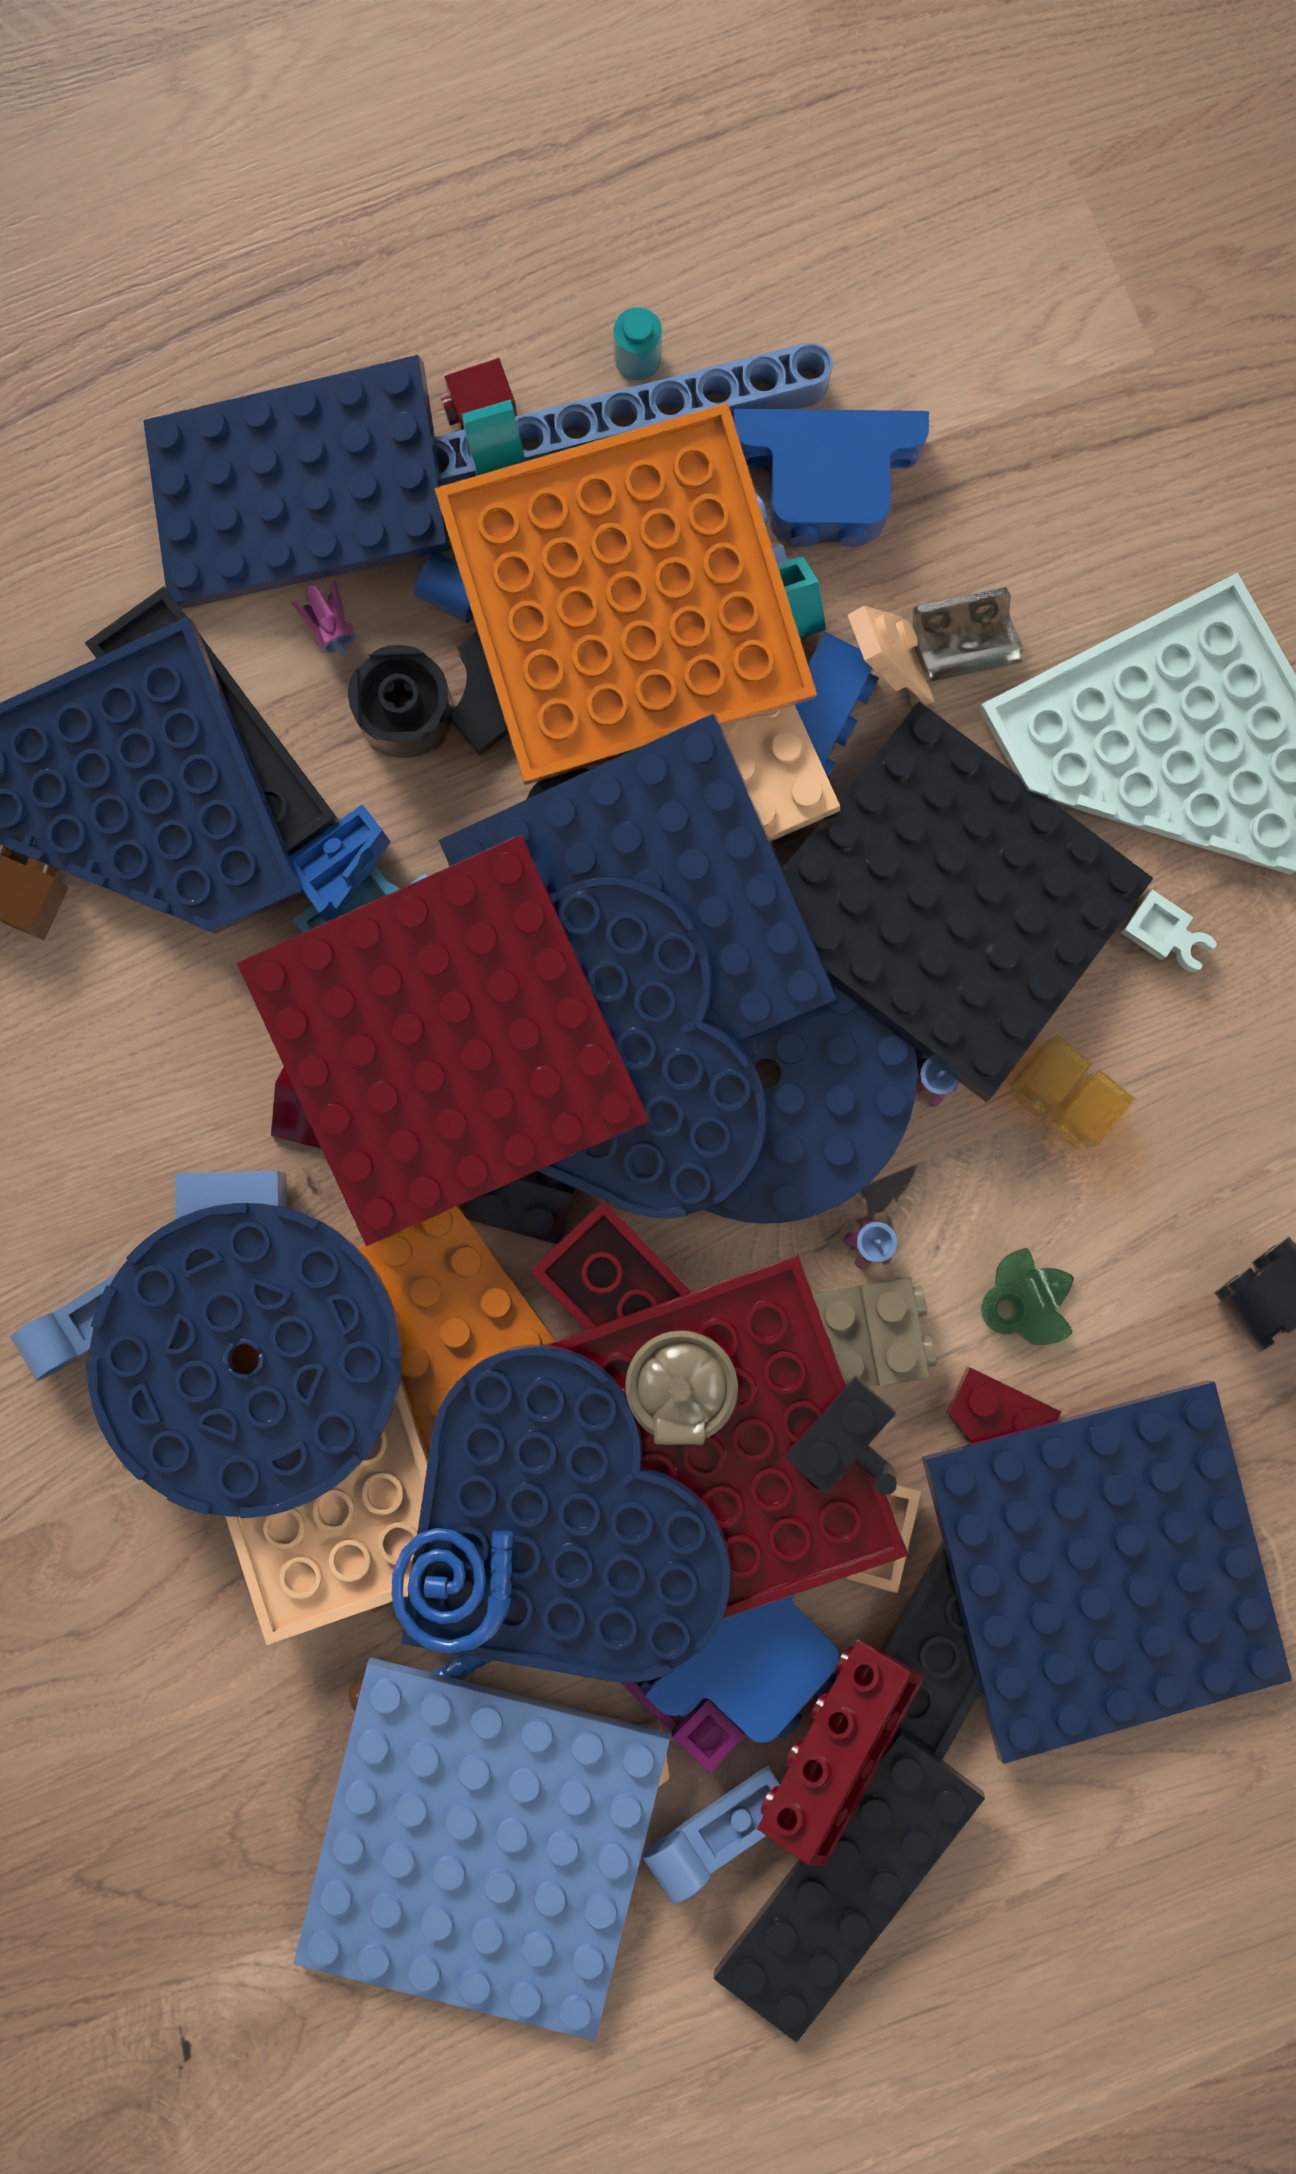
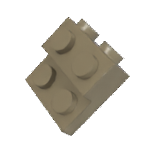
M911 1277L813 1294L846 1385L855 1375L868 1387H881L930 1378L928 1367L936 1365V1353L932 1337L930 1335L922 1337L919 1322L920 1316L927 1315L926 1299L922 1286L913 1287Z

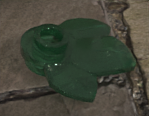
M1027 1248L1016 1250L1005 1256L996 1268L995 1287L991 1288L984 1295L981 1302L982 1319L994 1332L1000 1334L1018 1333L1023 1339L1033 1345H1049L1060 1342L1069 1337L1073 1331L1066 1319L1056 1309L1061 1306L1067 1297L1074 1277L1072 1274L1055 1268L1035 1269L1030 1251ZM1005 1299L1013 1305V1313L1007 1319L1001 1318L997 1313L999 1302Z

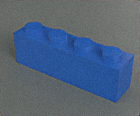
M824 632L808 663L817 695L815 699L795 704V707L827 778H829L836 762L828 758L836 743L845 747L858 721L850 715L857 701L867 704L879 677L872 674L873 668L865 662L859 648ZM786 834L779 838L786 841L789 834Z

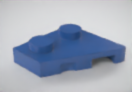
M363 804L290 856L303 891L326 922L337 918L391 843Z

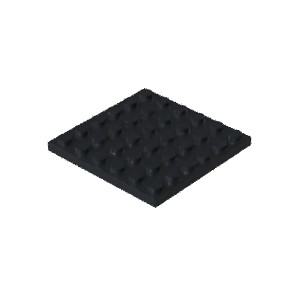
M919 701L838 800L840 811L823 818L783 867V871L832 984L987 1102L994 1096L1151 883L1153 877L1050 799L1027 791L1017 774Z

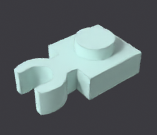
M1153 889L1146 894L1120 932L1160 960L1166 958L1169 952L1173 951L1176 954L1179 965L1192 973L1199 971L1203 966L1202 963L1192 957V945H1198L1207 952H1210L1217 946L1216 941L1210 935L1201 932L1192 934L1186 930L1193 917Z

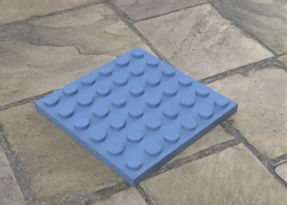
M370 1657L362 1682L294 1965L595 2041L670 1741V1733Z

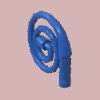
M434 1528L417 1534L401 1550L392 1573L391 1596L396 1617L406 1633L426 1649L451 1654L478 1648L496 1635L509 1611L512 1601L510 1578L512 1576L511 1559L513 1549L511 1547H513V1532H492L491 1595L488 1596L487 1614L482 1624L474 1632L454 1640L431 1637L416 1625L406 1611L403 1596L404 1573L412 1555L426 1543L436 1540L448 1541L464 1551L473 1567L474 1586L472 1594L460 1608L447 1612L433 1609L423 1599L420 1589L423 1572L429 1564L435 1561L446 1562L452 1567L454 1580L449 1582L448 1577L426 1576L424 1583L425 1598L447 1599L448 1594H455L462 1589L466 1576L463 1561L450 1550L433 1549L419 1556L409 1573L407 1588L411 1604L422 1617L437 1624L457 1623L471 1615L484 1598L486 1586L484 1562L474 1544L455 1530Z

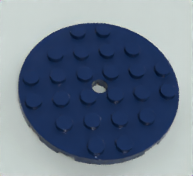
M834 985L833 987L838 996L836 1000L738 1041L737 1043L748 1054L754 1065L764 1059L773 1060L780 1067L781 1075L777 1084L764 1088L768 1113L767 1131L761 1153L754 1167L732 1194L720 1203L704 1210L741 1222L761 1224L784 1223L821 1214L856 1195L885 1167L895 1153L907 1129L916 1097L917 1057L915 1047Z
M231 1203L200 1209L177 1218L147 1237L126 1257L127 1261L119 1269L111 1284L105 1287L96 1307L91 1323L93 1332L90 1343V1357L86 1360V1370L92 1408L99 1427L111 1449L134 1477L139 1481L143 1480L154 1490L166 1496V1500L183 1508L205 1515L215 1514L228 1517L254 1518L289 1511L309 1503L346 1479L363 1462L384 1432L396 1402L402 1373V1343L396 1311L388 1290L367 1257L350 1240L321 1220L296 1210L262 1203ZM244 1343L253 1346L259 1352L258 1365L250 1374L237 1371L232 1363L234 1350Z

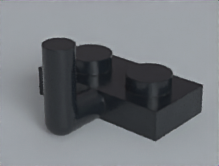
M855 1375L785 1453V1458L824 1493L830 1489L855 1461L874 1478L875 1488L880 1494L890 1495L897 1487L895 1469L869 1444L896 1415V1411Z

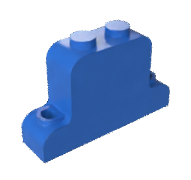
M734 409L733 421L747 466L765 467L770 473L771 530L780 539L790 540L796 546H812L818 544L819 541H839L843 546L858 547L877 538L883 531L890 510V468L902 469L915 465L921 457L929 433V411Z
M795 1595L722 1619L715 1634L700 1653L697 1652L688 1661L674 1668L673 1672L659 1678L644 1681L639 1689L662 1713L670 1716L681 1715L684 1717L703 1698H708L750 1739L766 1743L774 1740L777 1736L782 1739L789 1735L800 1722L802 1715L799 1711L812 1697L815 1699L820 1698L830 1689L836 1680V1675L833 1673L839 1661V1652L835 1644L794 1605L792 1598Z

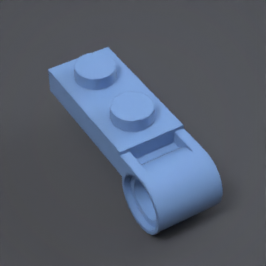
M116 1274L55 1312L41 1316L26 1324L10 1336L36 1381L56 1373L90 1352L93 1332L91 1323L96 1307L105 1287L111 1284Z
M769 1765L683 1822V1824L662 1837L643 1855L644 1861L672 1904L680 1903L694 1895L708 1882L711 1873L766 1836L757 1830L764 1816L761 1814V1806L767 1794L775 1786L779 1787L781 1784Z

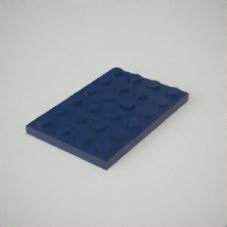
M419 355L143 420L165 586L181 609L452 550L434 489L441 487L442 481L425 367Z

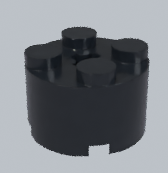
M389 645L379 648L368 655L369 658L359 669L356 668L351 676L348 700L352 714L370 745L377 751L399 758L419 756L441 746L452 723L453 701L445 675L438 664L421 650L408 645ZM407 696L409 698V701L405 702L404 707L395 708L396 705H399L400 697Z
M1289 1236L1279 1244L1270 1247L1252 1262L1257 1269L1256 1272L1250 1267L1239 1276L1237 1274L1214 1292L1220 1300L1217 1305L1258 1353L1273 1345L1275 1341L1272 1338L1279 1332L1282 1334L1287 1332L1289 1334L1296 1328V1243Z

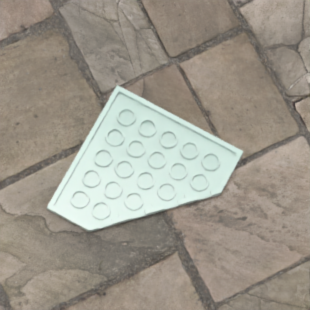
M1238 573L983 703L979 708L982 717L1012 771L1019 776L1027 791L1047 797L1052 802L1288 875L1296 872V674Z

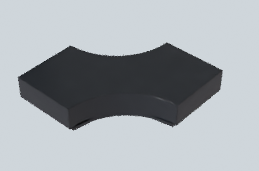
M477 631L457 646L458 654L466 667L467 680L464 693L459 703L452 710L451 719L453 724L480 756L509 732Z

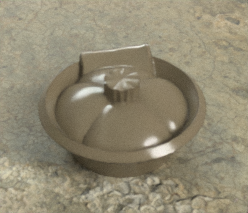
M690 1331L667 1332L648 1341L633 1357L626 1376V1396L631 1412L639 1424L654 1436V1443L656 1445H703L706 1438L715 1434L728 1421L734 1410L738 1395L737 1376L728 1355L711 1339Z

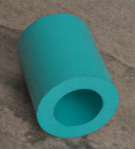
M633 307L623 311L617 317L613 328L615 365L619 372L629 379L643 380L649 378L658 370L661 363V322L655 313L643 307Z

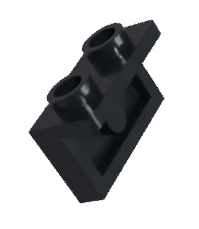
M536 1171L468 1201L464 1215L468 1220L558 1244L563 1237L576 1188Z

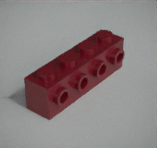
M857 1640L854 1647H848L840 1657L836 1667L838 1677L829 1693H824L816 1702L811 1713V1720L814 1721L805 1739H800L791 1749L786 1760V1767L789 1768L780 1786H775L767 1794L761 1806V1814L764 1816L757 1830L808 1865L826 1866L925 1676L878 1647L861 1640Z

